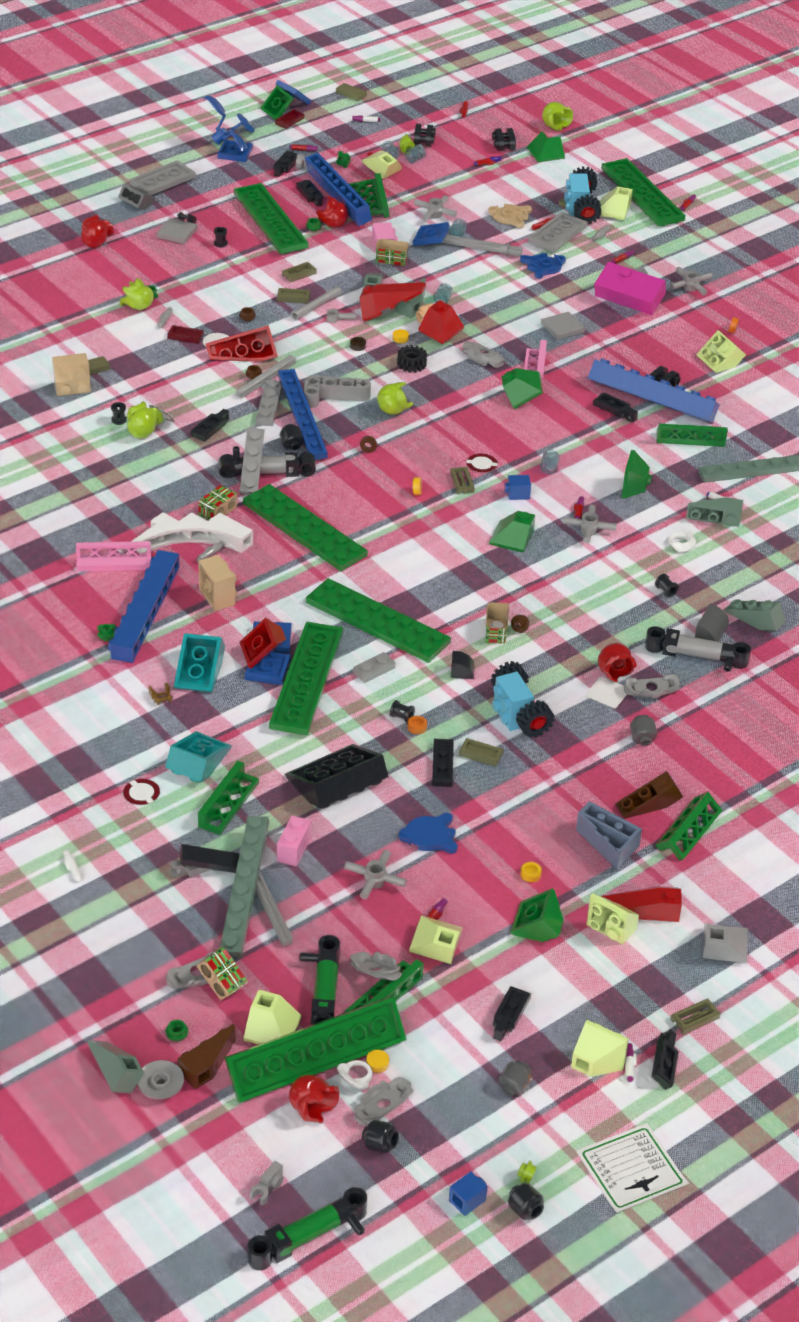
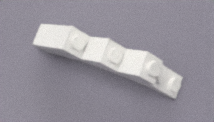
M192 512L180 521L165 513H161L151 520V528L131 542L151 541V551L172 544L188 542L217 544L222 541L225 545L224 547L242 553L253 545V530L222 513L217 514L209 521ZM138 548L136 551L147 553V548Z

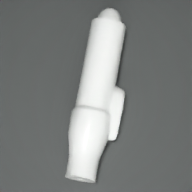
M64 850V863L68 871H71L74 879L80 882L83 876L76 864L75 858L69 850Z

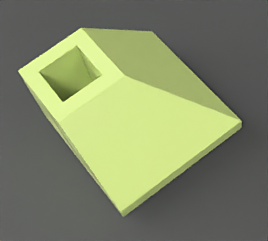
M382 150L362 160V163L376 174L381 173L382 179L402 169V166L394 157Z
M616 187L604 195L600 200L602 210L600 216L625 220L631 205L633 189Z
M719 330L696 354L716 373L736 367L746 356L741 349Z
M592 893L590 895L586 925L623 945L636 931L639 915L620 904Z
M421 915L409 952L451 964L463 927Z
M258 990L250 1008L243 1041L259 1045L294 1032L300 1023L301 1014L281 995Z
M587 1020L574 1049L571 1068L591 1077L622 1071L629 1038Z

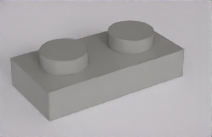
M383 652L354 666L353 673L366 683L395 669L396 662Z

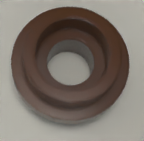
M250 307L242 308L239 313L240 319L246 322L256 317L254 310Z
M258 365L247 367L246 376L250 379H254L262 374V370Z
M365 436L360 441V448L366 453H372L377 448V441L372 436ZM365 443H369L371 447H367Z
M515 615L511 619L513 630L518 633L527 631L529 619L525 615Z

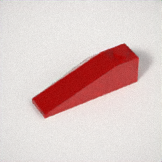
M394 283L366 286L359 297L364 322L382 315V311L389 307L390 309L395 308L402 300L407 302L422 294L426 283Z
M269 325L205 343L210 360L263 362L278 357Z
M655 886L601 896L639 915L638 919L679 922L682 893L681 888Z

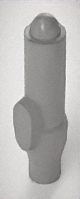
M606 225L597 231L592 240L602 239L610 230V226Z
M168 307L161 314L158 323L159 328H163L170 318L173 310L171 307Z
M221 541L206 548L205 552L197 556V562L216 554L225 546L224 543Z

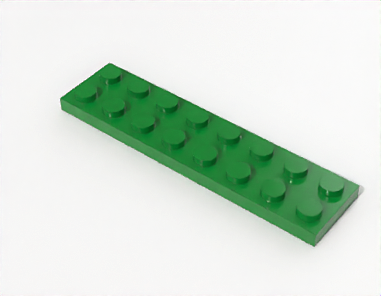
M628 158L602 163L601 169L619 187L633 189L631 199L658 226L685 221L686 215Z
M262 183L234 188V195L279 254H287L288 252L301 251L308 248V241Z
M271 484L243 498L245 506L341 572L368 556V550Z
M329 578L306 596L307 604L428 663L451 643V637Z
M306 621L270 719L269 729L308 736L343 635V627Z
M389 996L224 1058L237 1102L241 1103L291 1084L300 1076L318 1074L339 1064L368 1055L373 1050H381L407 1039L394 996Z

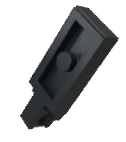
M285 151L273 166L274 176L280 177L283 172L288 173L296 164L298 154L292 151Z
M310 180L296 183V189L308 202H313L317 207L323 206V195Z
M602 393L593 400L594 406L608 411L615 416L626 418L630 422H635L638 419V411L631 408V404L607 393Z
M222 409L218 414L211 413L191 430V436L205 442L226 425L230 419L229 411Z
M513 986L509 987L494 1015L492 1026H495L493 1039L502 1041L507 1031L512 1032L515 1029L531 999V993Z
M671 1029L660 1033L651 1075L665 1089L671 1088L674 1084L679 1052L675 1048L676 1033Z

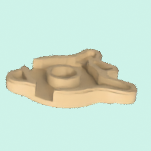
M504 204V207L501 208L498 205L488 208V213L495 221L514 225L518 228L524 227L523 220H528V214L532 212V207L529 205L516 206Z

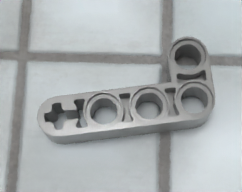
M308 376L305 379L304 394L310 408L317 407L320 399L363 402L371 398V382L367 379Z

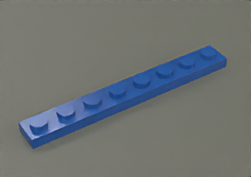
M295 369L278 371V377L294 419L303 434L307 452L312 453L315 460L327 458L328 452Z

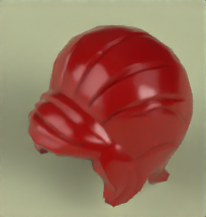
M327 196L326 198L329 201L326 209L322 211L317 210L316 214L318 219L328 227L338 228L348 219L349 212L347 206L334 197Z
M97 214L84 219L82 222L81 238L88 247H100L105 243L106 238L114 233L113 225L108 220H99Z
M621 643L608 644L598 655L597 661L600 670L614 682H618L619 677L631 674L634 668L637 667L629 648Z
M304 1075L298 1077L291 1085L289 1101L304 1121L322 1124L324 1118L321 1116V1113L330 1112L336 1107L340 1091L338 1086H329L320 1077Z

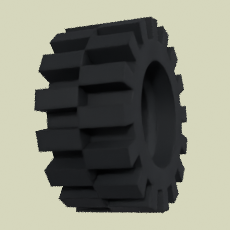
M406 345L405 348L401 347L397 354V366L405 372L408 370V373H411V371L417 373V370L421 372L427 366L426 350H423L422 347L419 348L417 345L416 347H413V345H410V347Z

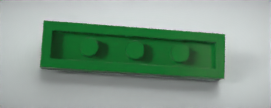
M659 423L656 438L657 443L725 447L728 428Z
M237 761L199 810V828L221 835L259 784V778L245 774V763ZM243 780L251 783L248 786H240V783ZM240 793L241 797L239 799L231 800V795ZM225 807L231 808L230 812L221 813L220 810ZM212 821H221L219 827L210 824Z
M709 792L695 796L655 846L659 851L670 848L679 861L683 860L723 810ZM708 804H709V805L711 806V808L714 810V812H713L712 814H708V810H707V805H708ZM698 816L702 817L703 826H698ZM688 828L693 830L692 839L688 838ZM678 841H683V851L676 845Z
M416 959L409 965L402 960L397 966H400L399 972L403 969L404 971L397 980H379L347 1008L344 1013L389 996H394L395 1001H398L423 978L424 963Z

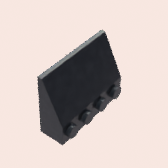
M351 744L285 773L286 778L310 804L319 808L329 807L332 802L348 798V795L362 792L366 787L380 784L383 779L389 777L382 754L355 744Z

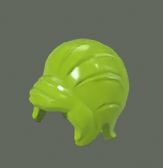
M551 102L543 109L542 119L553 130L561 131L563 127H568L572 123L573 110L559 102Z
M136 278L135 282L129 281L130 286L123 287L126 296L120 299V306L124 307L126 304L136 310L148 308L154 299L152 289L145 286L139 278Z
M406 382L387 384L380 389L377 395V402L383 412L395 415L413 405V402H407L406 396L402 391V386L406 385Z
M144 401L128 409L127 428L129 433L136 438L143 439L150 436L154 432L155 426L163 422L162 413L157 408H147Z

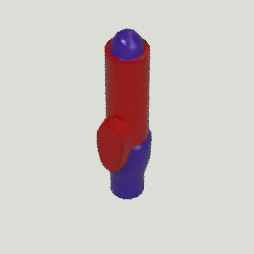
M501 157L476 160L474 165H493L501 161Z

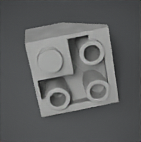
M704 923L703 958L747 963L748 928Z

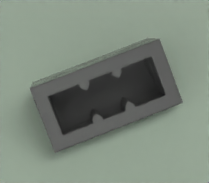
M125 183L118 196L138 209H147L156 199L137 187Z
M710 604L696 626L695 637L719 642L729 626V619L726 613L718 606Z

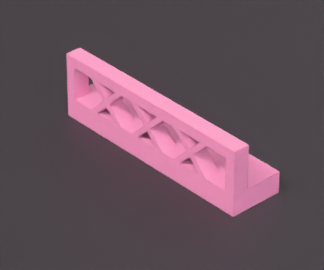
M540 340V349L527 348L524 369L539 371L542 384L547 340Z
M151 541L76 543L77 572L146 570V568H149L151 561ZM120 548H126L128 552L120 553L118 550ZM138 548H147V553H139L136 550ZM80 549H89L91 552L89 554H81ZM108 549L110 552L102 554L99 550Z

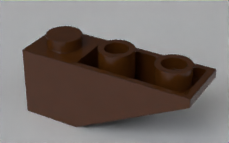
M666 771L615 804L624 819L665 809L682 799L683 795Z
M234 1024L221 1029L216 1035L202 1041L198 1046L184 1052L178 1058V1066L184 1074V1079L195 1090L215 1077L225 1059L224 1057L227 1056L235 1042Z

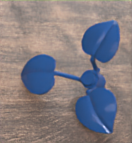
M205 96L204 99L208 100L216 111L222 115V119L218 127L215 128L217 131L212 135V139L220 145L228 137L233 136L240 153H242L248 146L242 137L233 130L240 125H244L252 133L255 129L240 113L237 114V117L241 122L228 131L224 127L220 128L226 117V111L216 98Z

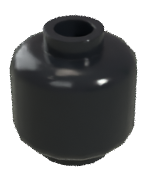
M288 424L280 431V440L285 449L298 450L304 443L303 434L298 426Z
M373 1120L364 1127L362 1139L367 1149L388 1153L397 1146L399 1133L394 1124Z
M523 1183L511 1189L508 1205L522 1220H533L540 1216L544 1209V1197L531 1184Z

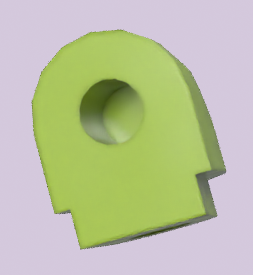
M407 134L401 138L399 147L404 154H410L417 149Z

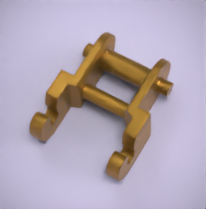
M167 682L164 683L165 692L156 693L151 686H148L149 694L152 699H155L154 702L157 705L167 700L171 703V699H173V696H170V687Z

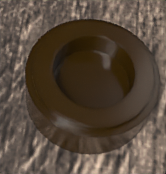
M354 337L350 340V348L354 351H362L366 348V340L362 337Z

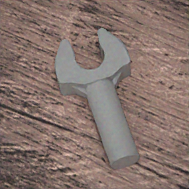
M337 309L327 310L326 321L336 323L338 319L356 320L357 314L339 313Z

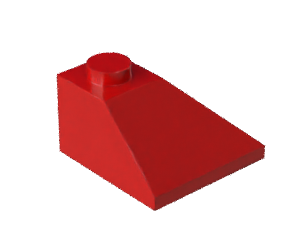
M439 300L428 308L418 331L444 344L462 331L464 325L453 307Z
M265 617L239 642L248 667L253 668L280 646L286 638L282 627Z

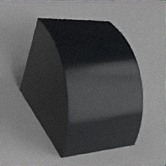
M452 651L451 678L474 679V661L468 654L461 651Z

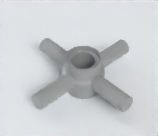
M446 195L441 199L432 198L429 200V203L418 199L414 201V205L428 210L423 216L424 221H427L430 217L440 218L442 213L453 217L457 215V211L444 208L443 204L448 200Z
M681 267L676 268V272L683 277V280L671 283L670 288L672 290L683 287L687 291L697 290L702 295L707 294V290L700 285V282L711 279L713 277L711 272L699 275L698 272L693 270L685 272Z
M589 505L588 512L582 515V519L563 517L562 524L580 526L581 533L584 534V543L590 542L591 536L597 533V529L616 531L617 526L615 523L598 521L595 505Z
M384 850L379 860L368 862L366 867L348 861L345 863L344 869L362 874L366 879V884L360 893L362 899H367L373 888H381L385 882L401 887L406 886L407 879L387 874L385 865L391 856L389 850Z

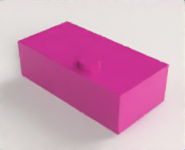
M608 261L594 283L595 296L653 315L666 294V280Z

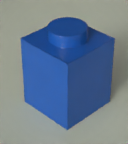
M508 475V480L504 483V492L508 493L509 500H530L531 482L529 475Z
M470 1171L450 1186L449 1202L466 1216L486 1201L488 1186L481 1177H477Z

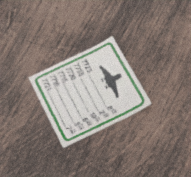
M648 1123L576 1150L604 1196L617 1213L690 1184L679 1171Z

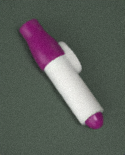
M358 115L352 116V121L378 123L380 118Z
M628 1043L625 1058V1076L628 1082H632L635 1079L634 1066L637 1063L633 1044Z

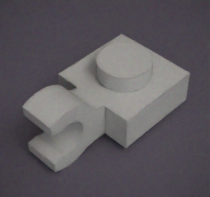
M180 860L170 862L172 867L170 873L173 878L185 873L191 877L209 871L206 868L181 865Z
M274 1161L261 1175L260 1182L250 1190L251 1199L260 1194L262 1195L260 1205L263 1206L268 1202V1195L274 1189H278L283 1182L282 1164Z

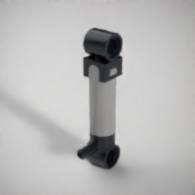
M238 446L233 447V455L224 454L219 458V473L223 478L242 475L244 457H240V448ZM285 452V456H266L261 458L260 474L286 473V477H298V470L303 476H311L316 471L315 457L310 452H303L299 456L298 452Z
M658 626L648 628L646 634L645 648L652 653H658L663 650L662 655L675 657L676 653L725 662L724 671L730 672L732 666L737 669H743L749 664L751 647L744 642L728 644L680 635V630L667 628L665 632L663 628Z

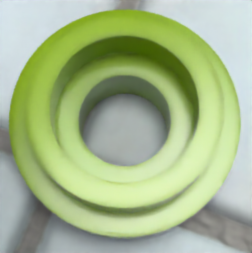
M529 1160L527 1164H521L517 1176L520 1177V1183H530L537 1168L532 1165V1161Z

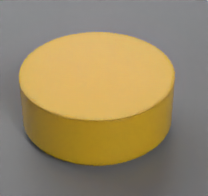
M403 329L393 331L392 339L396 343H405L409 340V333Z
M414 477L413 494L421 495V477Z
M526 862L521 866L520 876L524 881L536 882L541 878L542 868L539 864Z
M373 1050L368 1053L366 1063L371 1067L372 1072L382 1073L389 1067V1055L382 1050Z

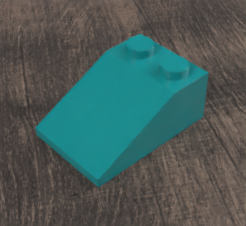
M184 633L174 689L213 692L225 651L222 637Z
M196 731L170 746L165 768L171 770L176 775L187 776L193 782H202L211 776L232 745Z

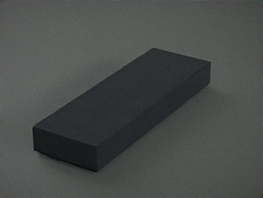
M434 739L432 786L452 787L454 739Z
M181 844L179 849L181 865L236 873L240 853Z

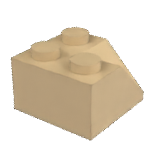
M86 353L52 357L54 386L57 396L91 392L89 362Z
M220 555L199 560V590L213 610L217 611L234 606L235 597L237 596L235 589L237 578L235 573L229 569L227 562L223 561Z

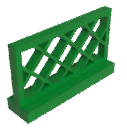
M381 173L375 174V179L349 183L352 188H356L355 191L362 198H367L364 201L369 205L371 216L383 214L384 218L390 217Z

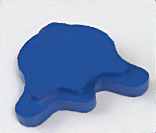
M540 253L534 256L521 255L520 262L528 264L527 269L534 272L536 278H543L545 275L558 273L565 264L566 258L563 255L554 254V257L547 256L548 253Z
M448 812L437 817H417L399 831V840L401 842L408 843L409 845L413 843L421 851L442 850L454 854L458 850V845L453 841L456 830L447 828L453 821V815Z

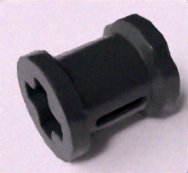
M216 227L214 229V245L219 248L226 247L228 245L226 240L227 229Z
M115 402L111 405V411L113 412L111 421L115 425H123L127 422V417L125 416L126 405L124 403Z
M661 574L655 581V587L662 589L667 597H672L678 592L679 585L676 582H672L667 574Z
M395 700L391 705L389 715L390 717L402 718L408 723V719L414 716L415 707L403 705L400 701Z

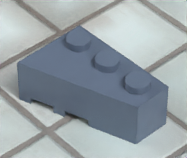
M590 801L578 812L576 831L616 870L640 846L642 834L640 827Z

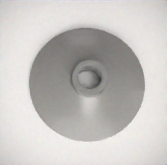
M158 1060L148 1063L142 1068L144 1074L138 1082L140 1091L147 1097L167 1099L176 1095L181 1090L184 1084V1074L175 1063Z

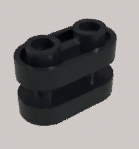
M416 123L414 144L419 146L420 141H424L425 146L431 147V144H434L436 128H433V125L427 124V129H424L422 124Z
M496 128L492 132L494 148H497V151H504V146H508L509 150L516 149V138L513 128H506V133H502L501 128Z
M659 366L649 374L655 377V381L660 382L662 379L670 382V386L673 387L679 385L681 380L678 372L672 370L668 373V368Z

